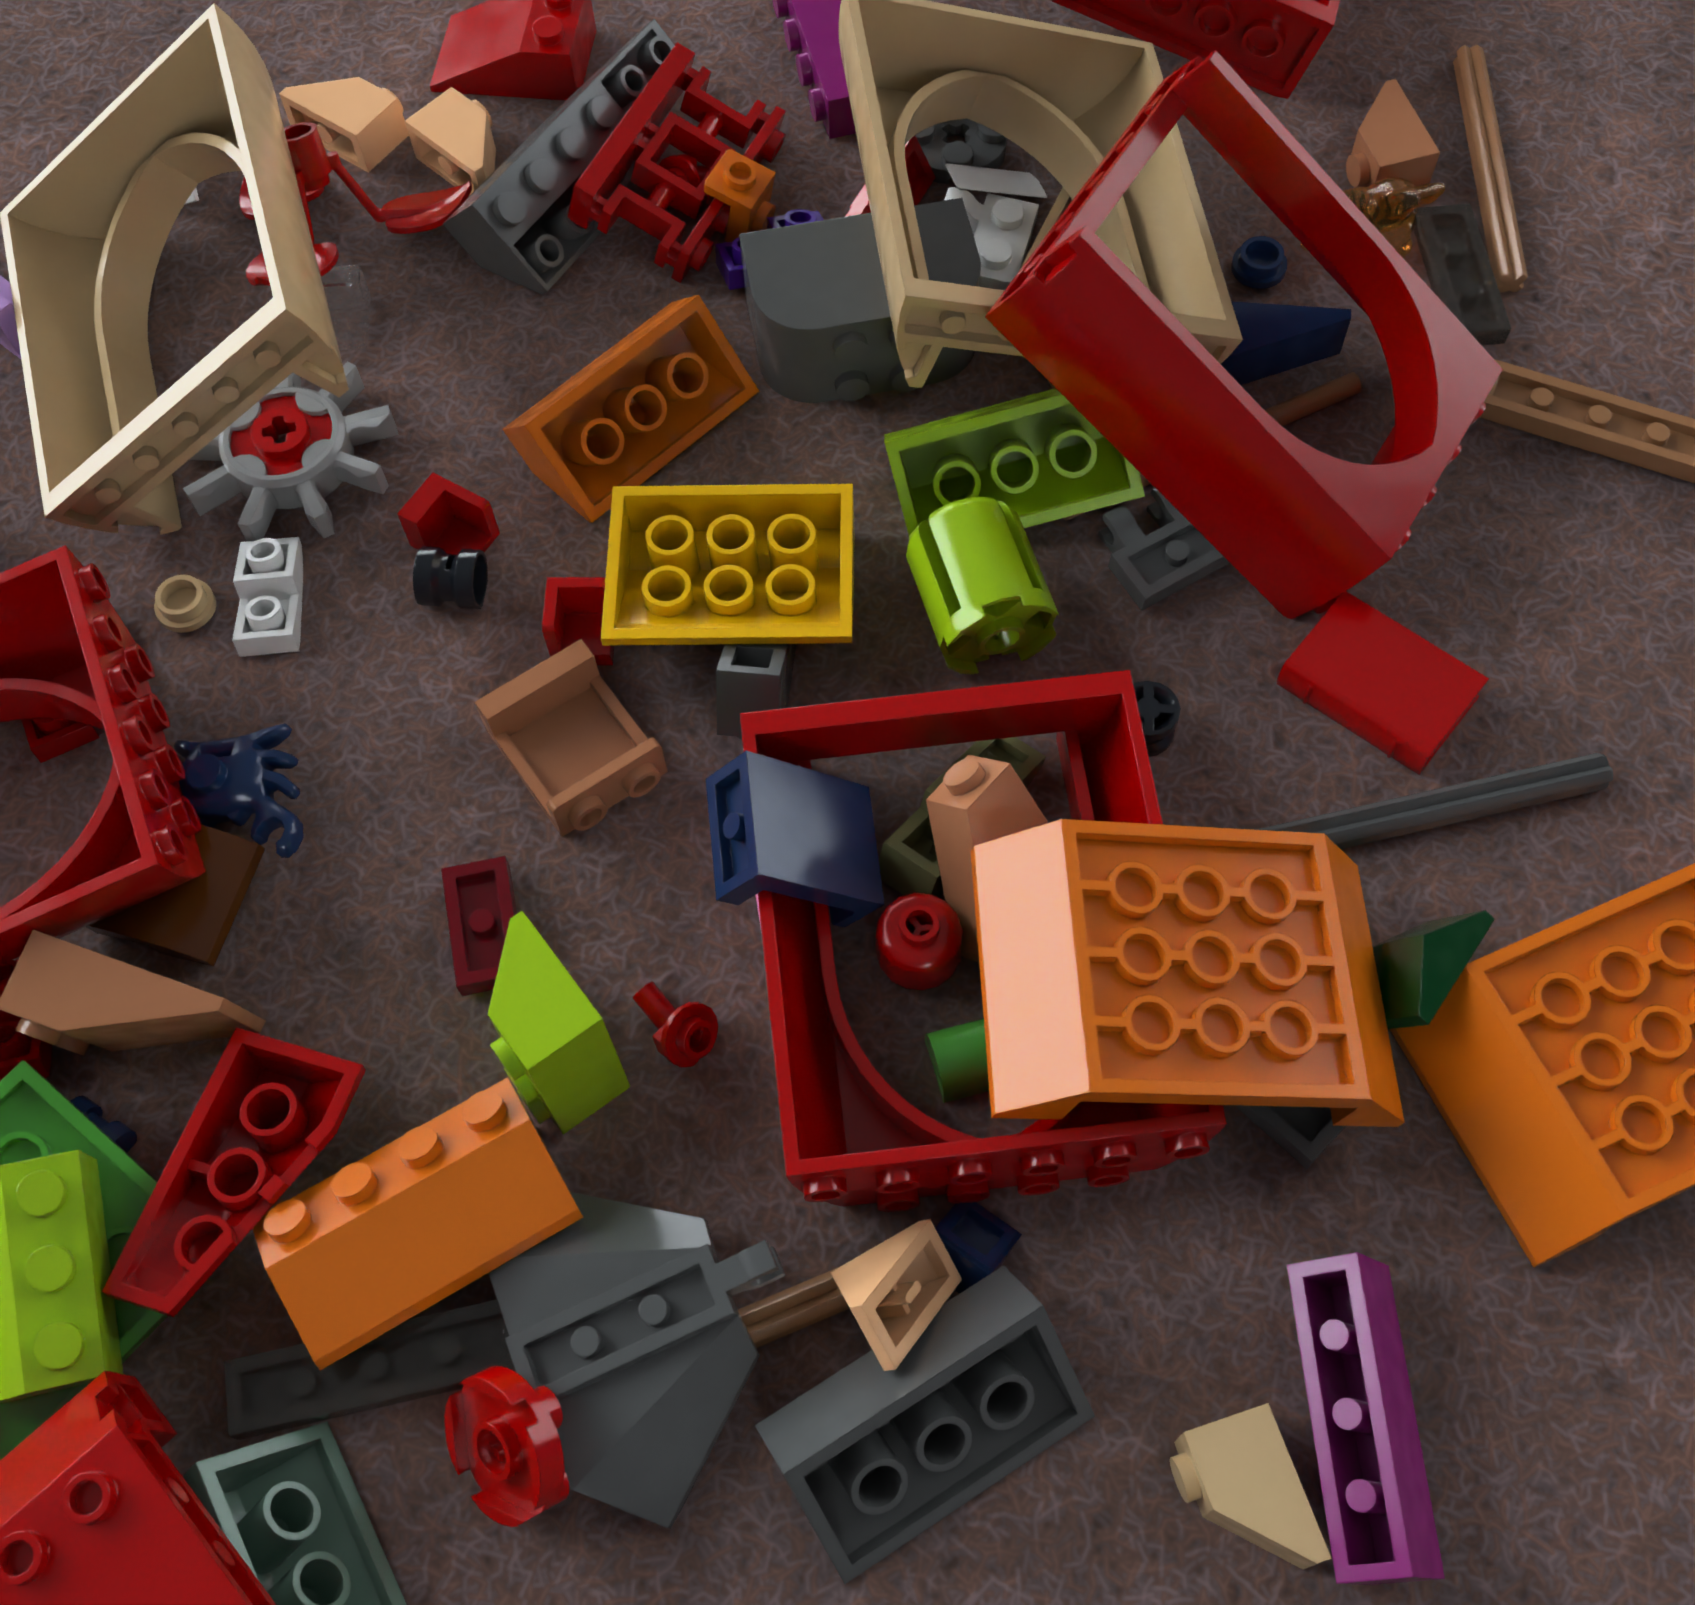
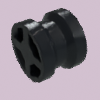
M1153 681L1136 682L1133 685L1140 718L1143 722L1149 757L1157 756L1166 751L1173 742L1181 710L1180 704L1173 691L1163 684Z

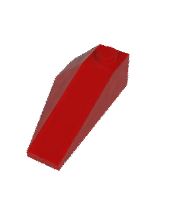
M236 1027L102 1293L108 1297L174 1318L337 1134L365 1074V1067L356 1062Z

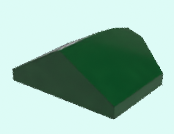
M1486 910L1431 920L1373 946L1388 1029L1430 1024L1494 922V917Z

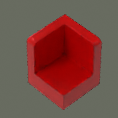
M434 472L431 473L397 513L410 546L416 549L422 546L440 547L447 554L457 555L462 549L482 550L485 552L500 534L488 500Z
M547 577L542 633L550 657L582 639L594 655L597 665H613L615 645L602 646L601 642L605 577Z

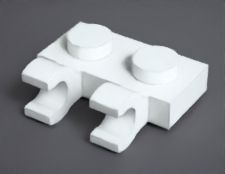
M957 187L948 188L944 200L962 198L981 261L980 287L1005 290L1017 275L1024 262L1036 223L1039 204L987 193L984 204H981L967 190Z

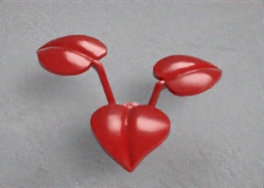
M303 122L284 128L321 277L335 266L339 253L336 244L332 242L314 244L308 202L316 199L323 193L325 186L330 183L328 174L331 170L336 172L376 222H386L387 230L395 234L424 232L443 225L471 193L472 186L469 180L463 185L448 189L396 198L385 203L382 209L378 208L342 165L338 152L326 153L316 124ZM244 177L239 194L240 208L245 218L255 220ZM263 252L256 256L246 269L248 282L254 286H270Z

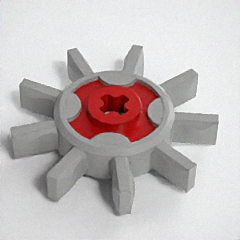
M348 361L343 365L349 390L340 398L322 388L317 392L301 387L302 380L300 376L291 373L275 389H272L189 459L222 461L224 465L184 487L183 490L199 516L204 515L240 493L248 500L237 523L246 541H256L264 538L276 509H296L304 507L310 524L323 538L329 537L335 533L332 513L324 498L334 492L343 481L380 494H384L389 487L381 465L354 456V446L399 435L389 405L347 416L342 415V411L365 388L356 365Z

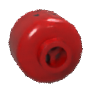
M912 893L900 896L887 905L877 922L876 954L880 968L892 982L905 989L923 991L941 985L953 975L960 963L963 929L958 914L946 901L933 894Z

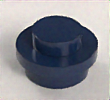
M1256 236L1246 240L1236 250L1232 259L1231 269L1234 277L1243 285L1255 289H1266L1277 285L1283 280L1287 270V259L1284 255V249L1278 241L1266 236Z

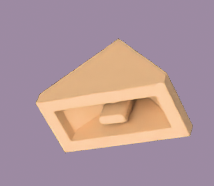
M931 1219L916 1222L830 1272L884 1371L897 1369L962 1280Z

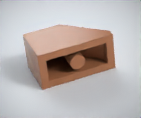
M1396 79L1388 80L1384 83L1358 129L1352 153L1346 161V173L1350 184L1353 187H1359L1361 191L1366 187L1365 196L1367 197L1366 201L1368 204H1372V199L1374 198L1373 185H1377L1378 189H1380L1383 201L1388 200L1390 195L1388 184H1390L1395 198H1398L1403 190L1402 196L1428 190L1440 155L1439 149Z

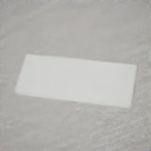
M945 164L954 184L959 189L1047 198L1039 180L1029 172Z

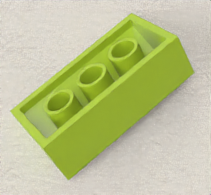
M1056 388L884 435V443L909 536L923 520L929 519V515L933 511L956 500L974 496L993 498L996 501L1004 502L1018 513L1024 528L1145 497L1140 472Z

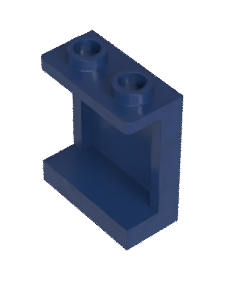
M747 750L706 778L716 901L740 905L765 890L828 905L831 923L840 927H846L885 905L868 786Z

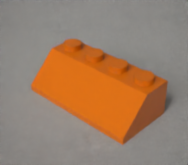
M695 295L668 304L502 430L532 473L589 523H593L611 509L613 486H640L760 391L700 295Z
M507 1077L484 1091L472 1095L468 1100L425 1124L411 1129L403 1136L357 1162L343 1167L337 1173L296 1196L277 1204L252 1229L264 1268L313 1362L321 1371L584 1217L536 1126Z

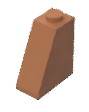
M967 755L963 760L955 763L947 770L943 777V782L926 799L945 901L958 914L963 929L961 955L966 959L979 963L971 850L975 845L1048 823V821L1010 763Z

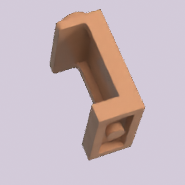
M582 639L475 701L486 731L561 837L575 829L584 831L592 828L605 817L608 808L628 796L636 798L647 794L659 783L661 776L668 772L661 745L655 737L648 739L602 679L595 657Z

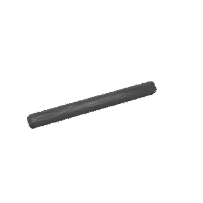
M1593 753L1255 830L1324 833L1340 849H1345L1605 790L1609 782L1613 780V769L1609 766L1608 759L1604 754Z

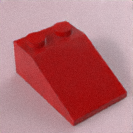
M489 0L452 15L430 83L431 92L444 93L450 87H453L461 94L566 101L584 83L597 31L591 0Z

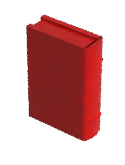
M1345 591L1286 660L1278 675L1277 685L1301 699L1304 704H1309L1387 754L1388 758L1392 757L1420 775L1480 697L1478 694L1487 684L1489 678Z

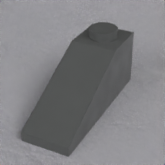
M796 644L724 645L716 669L717 735L736 736L742 739L740 713L787 708Z

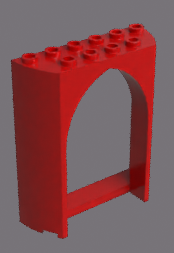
M1216 50L1212 51L1205 60L1200 56L1194 58L1161 82L985 316L1284 617L1289 619L1296 618L1311 610L1316 614L1327 611L1342 593L1374 573L1391 560L1394 553L1405 545L1412 533L1410 526L1420 509L1427 505L1437 492L1436 482L1445 467L1459 455L1462 449L1460 444L1469 426L1485 411L1486 404L1484 401L1503 370ZM1182 115L1190 121L1370 318L1387 361L1395 403V426L1371 465L1353 463L1332 457L1299 440L1283 428L1095 234Z
M66 545L0 573V722L27 718H55L81 722L102 729L107 736L113 757V765L102 798L88 824L73 845L37 882L19 896L0 907V965L21 956L33 930L60 939L197 878L205 872L195 834L201 831V823L193 805L182 794L179 781L185 779V770L176 751L171 745L167 744L163 730L170 727V721L161 701L151 692L148 680L155 677L152 663L144 649L139 644H136L120 616L109 602L110 590L102 573L93 563L83 566Z
M1131 670L740 713L743 752L747 750L811 770V760L1057 732L1056 740L1071 820L1163 825ZM765 890L758 893L785 1171L790 1183L804 1193L806 1201L827 1202L843 1207L877 1203L879 1211L899 1212L919 1206L920 1197L947 1194L948 1202L960 1204L984 1200L990 1196L989 1189L1017 1186L1018 1193L1021 1195L1046 1194L1059 1189V1181L1087 1178V1183L1091 1187L1114 1186L1130 1179L1129 1172L1155 1170L1178 1159H1189L1206 1154L1210 1151L1209 1141L1227 1124L1223 1105L1079 1102L1062 1120L1038 1119L1023 1131L1013 1135L977 1138L952 1129L927 1116L907 1102L879 1074L860 1047L847 1020L840 998L828 905Z

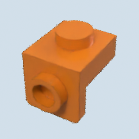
M732 149L725 151L704 184V192L731 206L725 237L726 242H733L741 233L766 230L767 217H773L776 206L770 203L776 172Z

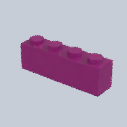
M772 0L777 18H786L783 21V28L789 52L798 51V54H796V67L801 86L810 85L811 87L808 91V97L814 121L823 120L829 139L856 134L839 44L841 0Z
M1358 1252L1288 1264L1287 1271L1336 1584L1379 1585L1445 1579L1389 1265Z

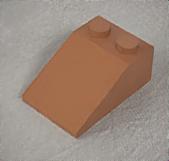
M36 930L32 931L0 997V1010L21 1018L15 1031L82 1056L85 1055L89 1044L113 1052L231 1037L236 1027L260 1033L266 1022L264 1019L223 997Z

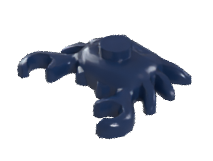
M284 723L247 735L207 742L177 740L174 744L175 751L186 759L182 762L185 770V779L180 780L179 785L183 796L193 805L200 823L213 828L218 823L231 821L237 826H242L255 813L256 816L250 835L251 839L260 845L266 843L269 835L275 829L284 828L281 838L276 842V853L281 858H290L298 850L304 838L303 824L299 818L274 800V792L276 791L282 792L290 799H297L300 795V789L283 774L273 771L274 769H291L298 764L299 760L292 754L280 750H270L290 736L292 728Z

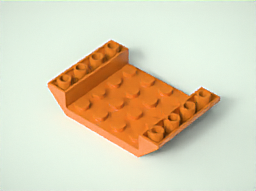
M1059 819L978 844L972 848L971 865L991 1118L1062 1120L1079 1102L1326 1107L1331 1110L1333 1126L1399 1127L1405 1123L1358 865L1326 834Z
M1695 863L1467 963L1429 1025L1390 1029L1533 1267L1597 1238L1613 1225L1695 1187Z

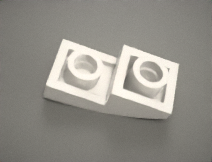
M263 538L256 541L240 542L233 578L240 601L232 638L239 657L299 652L303 592V555L300 538Z

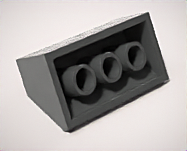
M1003 1265L947 1301L896 1370L884 1371L873 1350H871L760 1421L755 1427L841 1579L846 1584L1095 1417L1043 1304Z

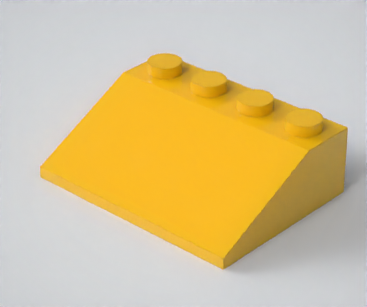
M853 484L613 486L601 628L602 646L852 643L855 530Z

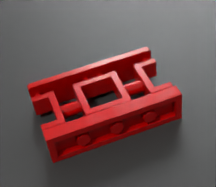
M677 42L574 185L568 218L584 229H587L590 223L595 220L598 222L597 229L607 235L618 217H622L661 241L654 263L664 268L666 263L674 267L671 278L681 283L691 267L699 272L707 262L715 244L710 240L714 232L718 231L724 235L727 231L731 206L704 192L705 180L726 150H734L716 139V136L719 134L744 149L755 133L756 137L743 156L759 164L763 159L772 163L786 137V134L780 131L786 111L776 106L769 115L764 112L766 104L757 99L748 114L744 116L706 93L712 71L702 66L699 72L693 69L692 64L695 53ZM683 91H685L680 111L698 121L697 127L675 113H669ZM669 144L683 153L696 158L703 165L710 167V170L697 188L656 164ZM634 161L635 165L631 182L651 193L647 199L619 184ZM708 204L709 207L684 244H680L686 223L667 212L666 209L671 205L696 220L705 205Z

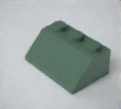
M327 1421L195 1462L183 1476L276 1605H407Z

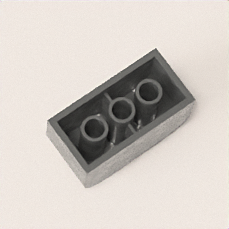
M957 198L914 205L929 280L980 287L981 261L963 199ZM871 213L739 234L747 311L758 362L763 378L774 391L794 401L820 403L839 399L843 401H856L869 394L892 390L910 392L917 389V387H909L897 352ZM943 347L924 385L942 382L959 374L970 363L975 351Z

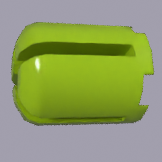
M975 496L956 500L933 511L929 515V519L923 520L910 534L906 558L949 669L960 674L979 673L976 666L977 662L988 660L989 655L1000 653L1006 655L1018 652L1021 661H1024L1042 651L1056 637L1057 634L1053 622L1059 613L1019 515L1002 501H996L993 498Z

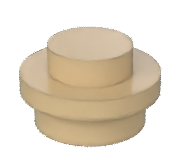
M176 575L166 579L155 593V615L166 629L173 632L185 633L199 629L212 618L216 610V597L211 588L202 580L190 575Z

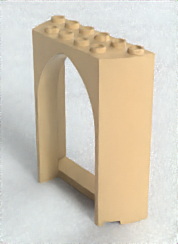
M841 0L839 44L896 348L909 387H923L943 347L1024 357L985 318L986 314L1005 290L929 280L907 174L905 144L913 136L931 126L950 120L967 118L996 131L1023 148L1059 181L1073 200L1164 80L1153 43L928 0ZM1176 123L1095 234L1221 364L1231 355L1243 338Z
M213 3L0 212L44 517L64 524L110 533H118V524L159 526L160 535L178 531L182 528L172 474L291 373H295L339 398L349 390L271 77L260 54L244 31L230 16ZM242 171L248 187L273 298L158 397L148 344V311L152 284L163 247L178 214L198 183L222 173Z

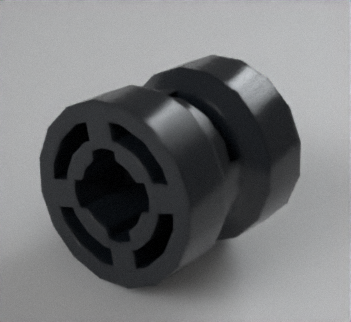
M422 546L418 549L413 567V591L418 605L439 607L445 601H454L460 608L481 609L488 584V565L484 551L462 549L457 555L447 554L440 547Z

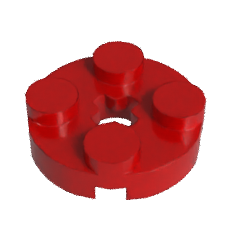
M491 1366L461 1381L459 1384L464 1385L462 1390L450 1395L445 1406V1436L450 1458L457 1474L460 1475L470 1469L475 1481L482 1489V1491L470 1496L478 1508L490 1519L501 1525L517 1527L567 1499L570 1485L565 1472L563 1449L557 1431L562 1425L563 1413L561 1405L551 1389L546 1386H538L533 1389L521 1375L503 1366Z

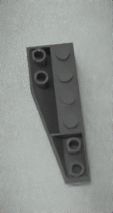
M655 19L644 26L578 88L443 223L445 228L479 267L539 294H544L602 233L597 229L598 222L595 220L590 223L587 229H584L568 218L573 188L675 46ZM635 161L619 184L627 187L632 177Z

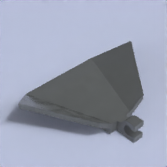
M571 1192L584 1218L489 1272L509 1334L505 1340L516 1373L526 1379L533 1389L538 1386H546L551 1389L561 1405L563 1421L557 1431L563 1449L565 1472L570 1485L569 1489L671 1529L760 1357L732 1296L742 1291L765 1286L786 1276L775 1248L773 1246L770 1247L766 1240L719 1262L708 1221L704 1218Z

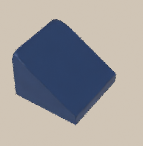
M977 1202L955 1204L935 1227L962 1278L955 1289L958 1293L963 1292L999 1269L1022 1235Z

